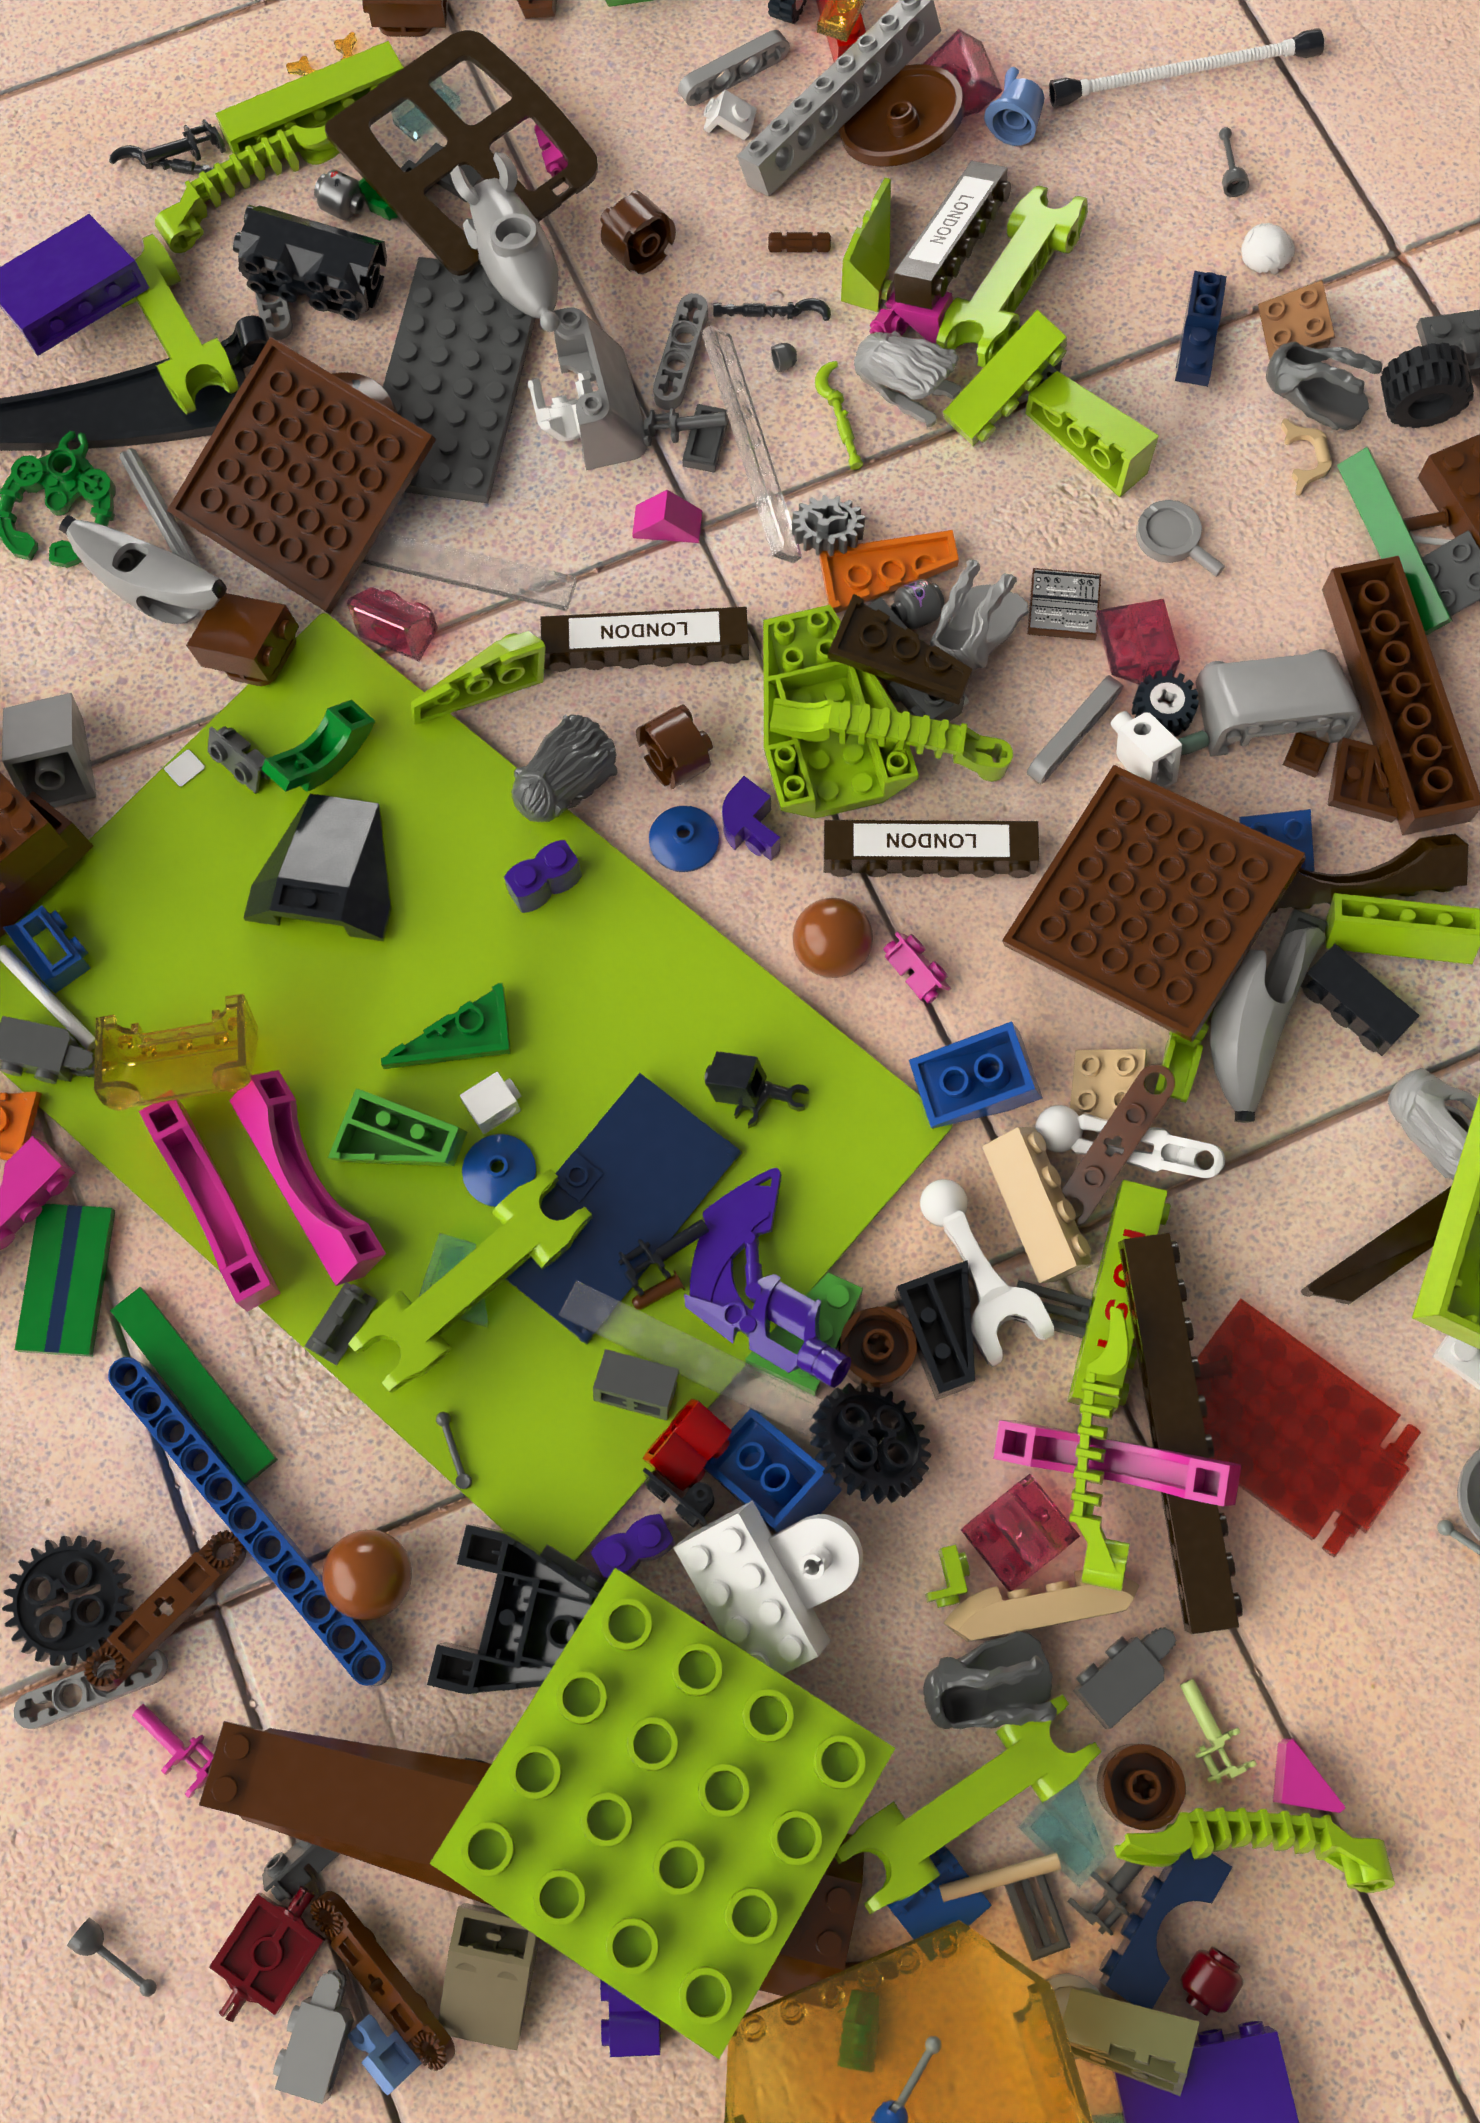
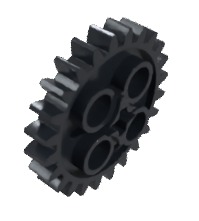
M847 1383L842 1390L838 1387L835 1388L818 1405L819 1408L812 1416L815 1422L809 1428L812 1433L816 1434L811 1440L810 1445L821 1448L815 1456V1460H826L828 1465L822 1472L824 1474L834 1472L837 1475L834 1481L835 1486L840 1485L842 1482L848 1484L847 1494L849 1496L857 1489L860 1491L861 1499L864 1502L873 1494L877 1504H880L886 1497L893 1503L900 1495L905 1498L922 1482V1476L929 1470L925 1463L931 1457V1453L924 1450V1448L930 1443V1439L919 1436L925 1429V1426L913 1423L912 1420L916 1417L917 1413L915 1411L906 1413L903 1410L906 1405L905 1400L896 1404L893 1402L892 1391H889L884 1397L881 1395L879 1387H874L869 1392L867 1386L863 1383H860L856 1389L851 1383Z
M61 1536L59 1547L54 1541L46 1540L45 1553L40 1549L32 1548L31 1555L34 1559L32 1562L21 1559L18 1561L24 1572L22 1575H9V1578L17 1583L15 1589L4 1590L5 1595L13 1597V1603L2 1607V1611L13 1612L14 1615L13 1618L5 1623V1627L19 1629L11 1640L13 1642L26 1640L21 1652L31 1654L37 1649L35 1654V1661L44 1662L50 1655V1665L60 1666L64 1658L67 1666H76L78 1654L83 1661L87 1662V1658L92 1656V1649L97 1651L104 1644V1640L114 1632L115 1626H120L125 1621L120 1618L121 1613L133 1611L132 1606L124 1604V1598L133 1595L134 1590L123 1588V1584L132 1577L131 1574L118 1573L125 1564L124 1560L116 1559L110 1562L115 1550L107 1547L100 1552L102 1542L93 1539L87 1546L86 1537L77 1536L73 1544L70 1537ZM85 1564L88 1568V1576L83 1583L78 1585L74 1577L75 1571L79 1566ZM47 1579L51 1585L50 1594L47 1598L41 1600L38 1596V1587L41 1582ZM98 1584L101 1585L99 1592L71 1600L69 1608L56 1606L39 1617L36 1615V1611L43 1607L53 1606L68 1600V1593L81 1595ZM97 1601L100 1605V1613L94 1621L90 1622L86 1616V1610L90 1603ZM58 1616L62 1620L63 1627L58 1636L52 1637L49 1632V1626L51 1621Z

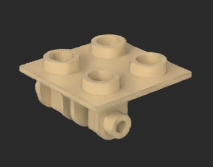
M1147 1049L1075 1050L1070 1108L1079 1116L1087 1113L1109 1120L1139 1073L1145 1068Z

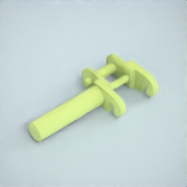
M1194 1678L1180 1684L1206 1739L1211 1744V1747L1207 1749L1204 1745L1199 1747L1201 1752L1195 1755L1196 1758L1203 1757L1211 1773V1776L1207 1778L1208 1782L1216 1780L1217 1784L1222 1782L1221 1777L1227 1775L1228 1778H1234L1247 1771L1248 1768L1255 1767L1257 1765L1255 1759L1238 1767L1231 1764L1223 1748L1225 1746L1224 1741L1230 1739L1231 1736L1241 1733L1239 1728H1234L1222 1734ZM1216 1750L1219 1751L1226 1765V1768L1221 1771L1218 1770L1210 1753Z

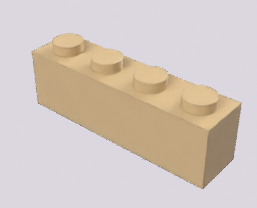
M1017 1127L983 1145L985 1155L1039 1284L1057 1282L1092 1265L1093 1262L1089 1255L1091 1252L1089 1243L1079 1232L1075 1222V1210L1072 1204L1065 1199L1060 1187V1175L1056 1168L1050 1164L1045 1152L1047 1149L1046 1142L1043 1136L1036 1131V1128Z

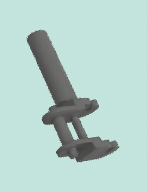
M674 407L670 408L669 413L656 414L654 410H650V416L644 421V433L646 436H643L645 446H651L652 437L655 436L656 430L670 428L672 442L678 443L680 431L728 425V416L726 412L679 417V413L675 412ZM669 420L668 423L657 424V421Z
M1126 1861L1108 1884L1093 1871L1090 1876L1105 1889L1103 1893L1105 1896L1092 1911L1086 1912L1072 1898L1067 1902L1091 1925L1097 1922L1101 1926L1098 1931L1102 1935L1106 1931L1112 1936L1113 1932L1110 1927L1122 1913L1126 1916L1130 1914L1125 1909L1128 1904L1124 1900L1119 1903L1115 1898L1123 1893L1145 1865ZM1110 1900L1116 1907L1102 1921L1096 1915Z

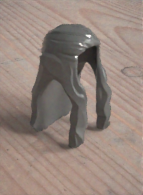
M1289 342L1281 345L1270 358L1266 371V381L1271 390L1302 410L1308 418L1314 419L1334 430H1350L1359 425L1365 412L1369 409L1368 397L1364 393L1365 382L1354 377L1352 373L1346 370L1332 367L1321 361L1331 358L1372 374L1382 372L1383 364L1381 361L1373 360L1364 354L1355 353L1345 347L1314 349L1300 345L1299 342Z
M564 715L562 722L544 737L529 764L519 767L514 771L515 781L511 793L517 810L530 821L550 822L567 809L576 807L583 799L591 796L594 790L604 784L610 776L617 775V767L615 766L617 754L614 741L608 738V735L600 728V725L593 722L589 717Z
M1016 1631L1006 1637L986 1641L958 1659L953 1657L941 1658L938 1667L930 1671L924 1681L923 1694L928 1714L931 1716V1720L939 1728L964 1729L968 1727H983L992 1729L1004 1724L1021 1726L1030 1721L1046 1722L1054 1720L1057 1715L1055 1706L1051 1702H1045L1050 1699L1052 1689L1051 1681L1053 1676L1050 1672L1049 1662L1044 1655L1043 1649H1041V1642L1027 1632Z

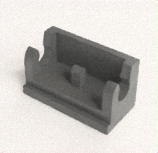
M605 1349L593 1386L594 1401L667 1421L678 1383L676 1381L679 1369Z

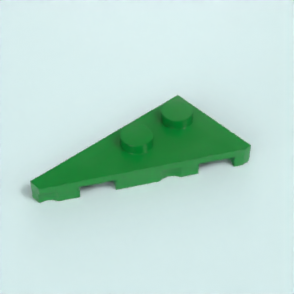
M503 983L492 986V991L473 1003L468 1001L460 1006L456 1013L448 1014L423 1030L424 1033L406 1045L401 1043L390 1050L387 1056L381 1058L383 1069L510 1054Z

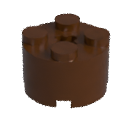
M637 190L621 199L613 207L606 208L600 217V221L603 224L601 228L602 245L630 272L632 270L638 274H644L656 268L667 256L664 250L668 243L673 245L675 240L676 228L673 220L647 196Z
M684 704L671 708L636 729L639 747L645 744L649 753L644 756V759L654 776L665 787L671 784L670 789H674L709 769L711 762L708 751L713 749L712 741L705 731H698L693 723L691 712Z
M881 1306L863 1309L855 1313L847 1321L841 1333L839 1351L851 1358V1366L847 1375L852 1381L858 1385L863 1383L869 1389L879 1387L880 1390H885L899 1383L908 1374L916 1356L917 1342L909 1320L900 1312ZM878 1341L883 1342L885 1354L879 1352L877 1355L870 1352L872 1347L869 1343L875 1345Z
M1126 1744L1116 1748L1101 1762L1097 1775V1792L1106 1812L1115 1821L1139 1830H1155L1169 1824L1178 1813L1186 1795L1185 1779L1178 1763L1165 1751L1148 1744ZM1137 1776L1142 1780H1147L1149 1783V1787L1143 1789V1797L1140 1793L1133 1792L1132 1785L1137 1783Z

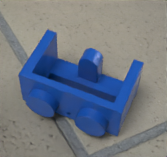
M42 905L18 923L3 927L42 981L55 994L91 969L83 958L89 953L76 936L72 939L67 937L64 930L69 927L56 910L49 913ZM46 928L49 929L67 953V956L52 965L33 939L34 936Z

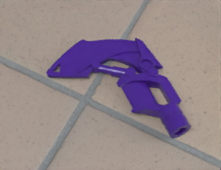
M771 1168L736 1187L703 1211V1218L709 1232L699 1238L691 1268L690 1296L684 1294L685 1307L732 1344L737 1332L741 1331L749 1338V1349L788 1373L800 1368L828 1386L835 1388L846 1377L851 1366V1358L820 1340L819 1318L821 1300L817 1299L815 1302L782 1283L780 1281L781 1277L776 1274L763 1277L762 1264L759 1261L758 1237L773 1230L782 1177L781 1171L778 1168ZM772 1179L771 1186H759L767 1180ZM744 1248L747 1263L745 1265L747 1285L745 1293L751 1302L754 1303L753 1309H749L741 1299L733 1276V1259ZM770 1321L804 1340L798 1354H794L770 1339Z

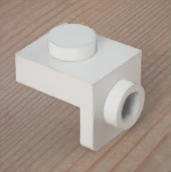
M724 90L716 100L712 98L708 102L704 110L706 122L703 130L710 133L719 125L740 139L745 140L751 133L757 108L729 91Z

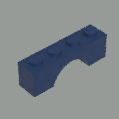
M1189 1848L1180 1855L1174 1864L1164 1867L1159 1878L1153 1875L1142 1892L1141 1897L1145 1899V1902L1138 1914L1132 1912L1121 1929L1120 1933L1125 1937L1117 1951L1111 1948L1104 1957L1099 1968L1103 1975L1099 1981L1131 2004L1153 2009L1170 1979L1159 1960L1157 1952V1934L1162 1920L1173 1908L1182 1903L1200 1901L1212 1904L1232 1866L1213 1853L1207 1858L1194 1860L1191 1848Z

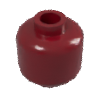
M1213 1946L1209 1951L1198 1950L1180 1979L1182 1987L1189 1993L1186 2002L1206 2016H1208L1210 2010L1217 2013H1226L1244 1983L1242 1976L1238 1972L1241 1966Z

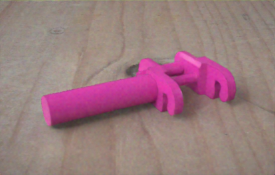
M142 1704L135 1710L132 1716L173 1756L165 1764L161 1772L167 1775L172 1770L171 1767L177 1765L181 1760H185L197 1772V1780L185 1793L188 1798H191L195 1794V1790L205 1784L214 1754L202 1743L204 1740L203 1735H200L198 1738L192 1737L190 1739L191 1745L186 1748L184 1743L145 1704ZM195 1750L208 1761L202 1768L190 1757Z

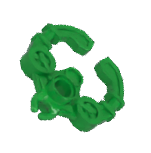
M69 431L62 437L58 448L50 454L39 459L32 455L22 456L12 465L11 474L0 489V537L15 557L32 561L38 550V543L28 533L16 531L15 527L17 517L12 513L15 502H22L24 492L37 493L44 489L45 505L57 516L68 513L75 500L83 496L89 504L94 506L90 511V514L95 517L94 523L108 527L109 521L114 520L113 498L116 495V486L106 472L94 469L86 459L88 441L84 433L78 434L81 445L76 450L68 448V443L76 437L74 431ZM71 466L67 472L62 473L66 467ZM57 541L49 547V562L52 565L69 568L82 562L74 552L70 541Z

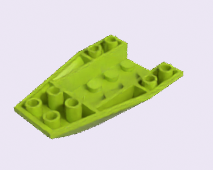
M831 605L763 620L765 756L781 811L814 819L884 803L919 779L910 745L905 744L903 750H897L896 742L886 741L884 747L878 746V739L869 737L866 738L864 745L858 744V735L849 734L846 744H839V732L833 731L830 732L829 739L815 742L770 731L774 698L803 703H816L827 699L843 703L846 700L850 701V704L860 706L870 704L872 708L883 709L887 707L890 708V711L898 712L875 675L828 659V651L841 623Z

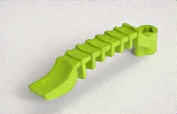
M294 125L291 129L284 132L280 129L276 135L268 139L263 137L260 143L252 147L250 145L246 146L245 151L237 155L234 153L229 155V160L221 164L219 162L214 164L212 170L206 173L204 171L199 173V178L190 182L188 180L184 182L186 189L180 202L161 211L155 219V226L171 251L174 253H184L194 246L196 240L204 234L200 223L202 219L208 217L205 202L211 200L216 208L221 206V196L219 193L225 190L230 199L235 197L234 184L239 181L245 189L249 188V176L255 173L259 181L264 180V168L271 165L276 175L281 174L282 163L280 160L283 158L287 159L293 172L299 171V160L295 154L298 151L303 160L312 165L325 163L337 156L340 152L326 137L325 125L318 128H304Z
M774 698L770 731L785 736L819 742L829 739L830 732L833 731L839 732V744H846L849 734L858 735V744L864 745L866 738L869 737L878 739V746L884 747L886 741L896 742L897 750H903L905 744L916 746V754L922 755L925 748L934 750L935 758L941 759L943 752L953 754L954 764H960L976 772L983 780L990 782L998 781L1004 777L1013 758V750L1008 742L999 738L979 735L968 728V724L956 725L949 723V720L946 719L938 721L930 719L928 715L919 717L910 715L908 711L899 713L890 711V708L887 707L877 709L870 707V704L860 706L850 704V701L846 700L843 703L834 702L831 699L816 703H803Z
M1224 1807L1217 1808L1214 1811H1203V1808H1196L1190 1813L1180 1812L1175 1822L1168 1824L1162 1832L1127 1833L1125 1835L1126 1840L1121 1845L1114 1846L1117 1858L1145 1866L1166 1867L1174 1864L1180 1855L1189 1848H1191L1194 1860L1207 1858L1212 1852L1225 1850L1230 1844L1232 1848H1241L1248 1845L1251 1841L1253 1849L1267 1847L1272 1842L1274 1851L1288 1850L1293 1846L1295 1854H1304L1312 1851L1314 1848L1317 1860H1324L1344 1872L1347 1887L1357 1889L1359 1892H1380L1390 1889L1395 1885L1384 1841L1376 1838H1352L1332 1822L1331 1815L1315 1818L1311 1817L1310 1813H1302L1298 1816L1290 1815L1289 1811H1281L1278 1814L1268 1813L1267 1809H1260L1257 1812H1246L1245 1808H1239L1236 1811H1225Z

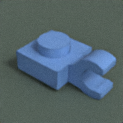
M370 2014L348 2034L349 2040L356 2048L369 2054L361 2063L387 2096L422 2064L396 2030L387 2037L376 2019Z

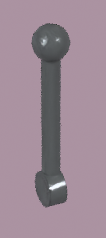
M443 1411L436 1416V1422L443 1429L458 1475L456 1485L460 1489H467L471 1486L472 1479L468 1474H465L449 1425L451 1416Z

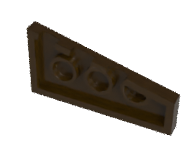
M853 594L828 651V659L960 705L973 670L936 645L931 647L920 640L919 635L909 628L905 630L890 620V616L881 610L875 611L865 605L864 600Z

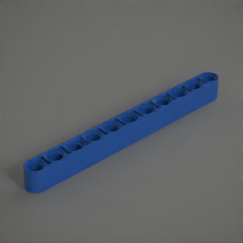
M123 1357L114 1361L108 1372V1380L111 1386L351 1677L359 1684L365 1686H380L385 1683L391 1676L393 1669L390 1657L359 1620L345 1616L331 1603L329 1613L325 1617L318 1619L315 1616L313 1610L315 1602L321 1597L327 1598L323 1587L322 1575L249 1487L244 1484L229 1463L146 1365L134 1358ZM136 1368L138 1374L134 1383L125 1386V1374L130 1369ZM159 1396L161 1398L160 1408L153 1414H148L147 1404L149 1400ZM183 1424L185 1431L183 1437L179 1441L172 1443L170 1439L171 1430L174 1426ZM206 1452L208 1455L206 1467L201 1471H195L194 1459L198 1454ZM230 1480L232 1484L230 1496L225 1500H219L217 1496L218 1487L224 1481ZM254 1509L257 1517L256 1522L251 1528L244 1530L241 1525L242 1515L246 1511ZM278 1538L281 1543L280 1552L273 1559H268L265 1554L266 1544L271 1539ZM301 1567L305 1572V1581L302 1586L293 1589L289 1583V1576L294 1569ZM350 1626L355 1632V1640L349 1648L343 1649L338 1643V1635L343 1628ZM375 1656L380 1662V1672L375 1678L368 1679L363 1673V1665L369 1657Z

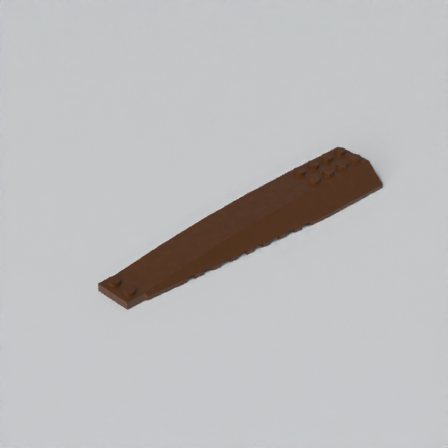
M229 1721L223 1722L199 1806L239 1815L242 1820L490 1905L429 1863L492 1764L275 1728L261 1730ZM847 1833L846 1837L844 1838L840 1846H842L853 1834ZM864 1852L858 1853L840 1864L835 1857L832 1859L759 1988L760 1991L829 2008L846 1964L863 1883Z

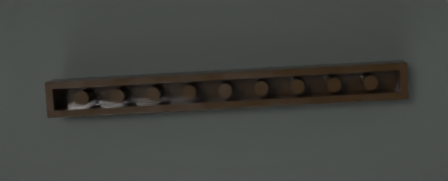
M1170 1233L1123 1239L1118 1242L1153 1448L1210 1459L1214 1457V1445L1211 1435L1205 1434L1203 1418L1208 1416L1207 1405L1204 1396L1198 1395L1196 1380L1201 1377L1198 1358L1191 1356L1189 1341L1194 1339L1191 1319L1189 1317L1185 1318L1182 1302L1187 1301V1292L1184 1280L1177 1277L1175 1265L1180 1263L1178 1244L1176 1241H1171ZM1161 1492L1184 1630L1190 1634L1239 1628L1238 1617L1243 1615V1609L1238 1592L1233 1593L1231 1577L1235 1576L1236 1571L1231 1552L1226 1553L1223 1537L1228 1536L1229 1533L1225 1514L1219 1513L1218 1505Z

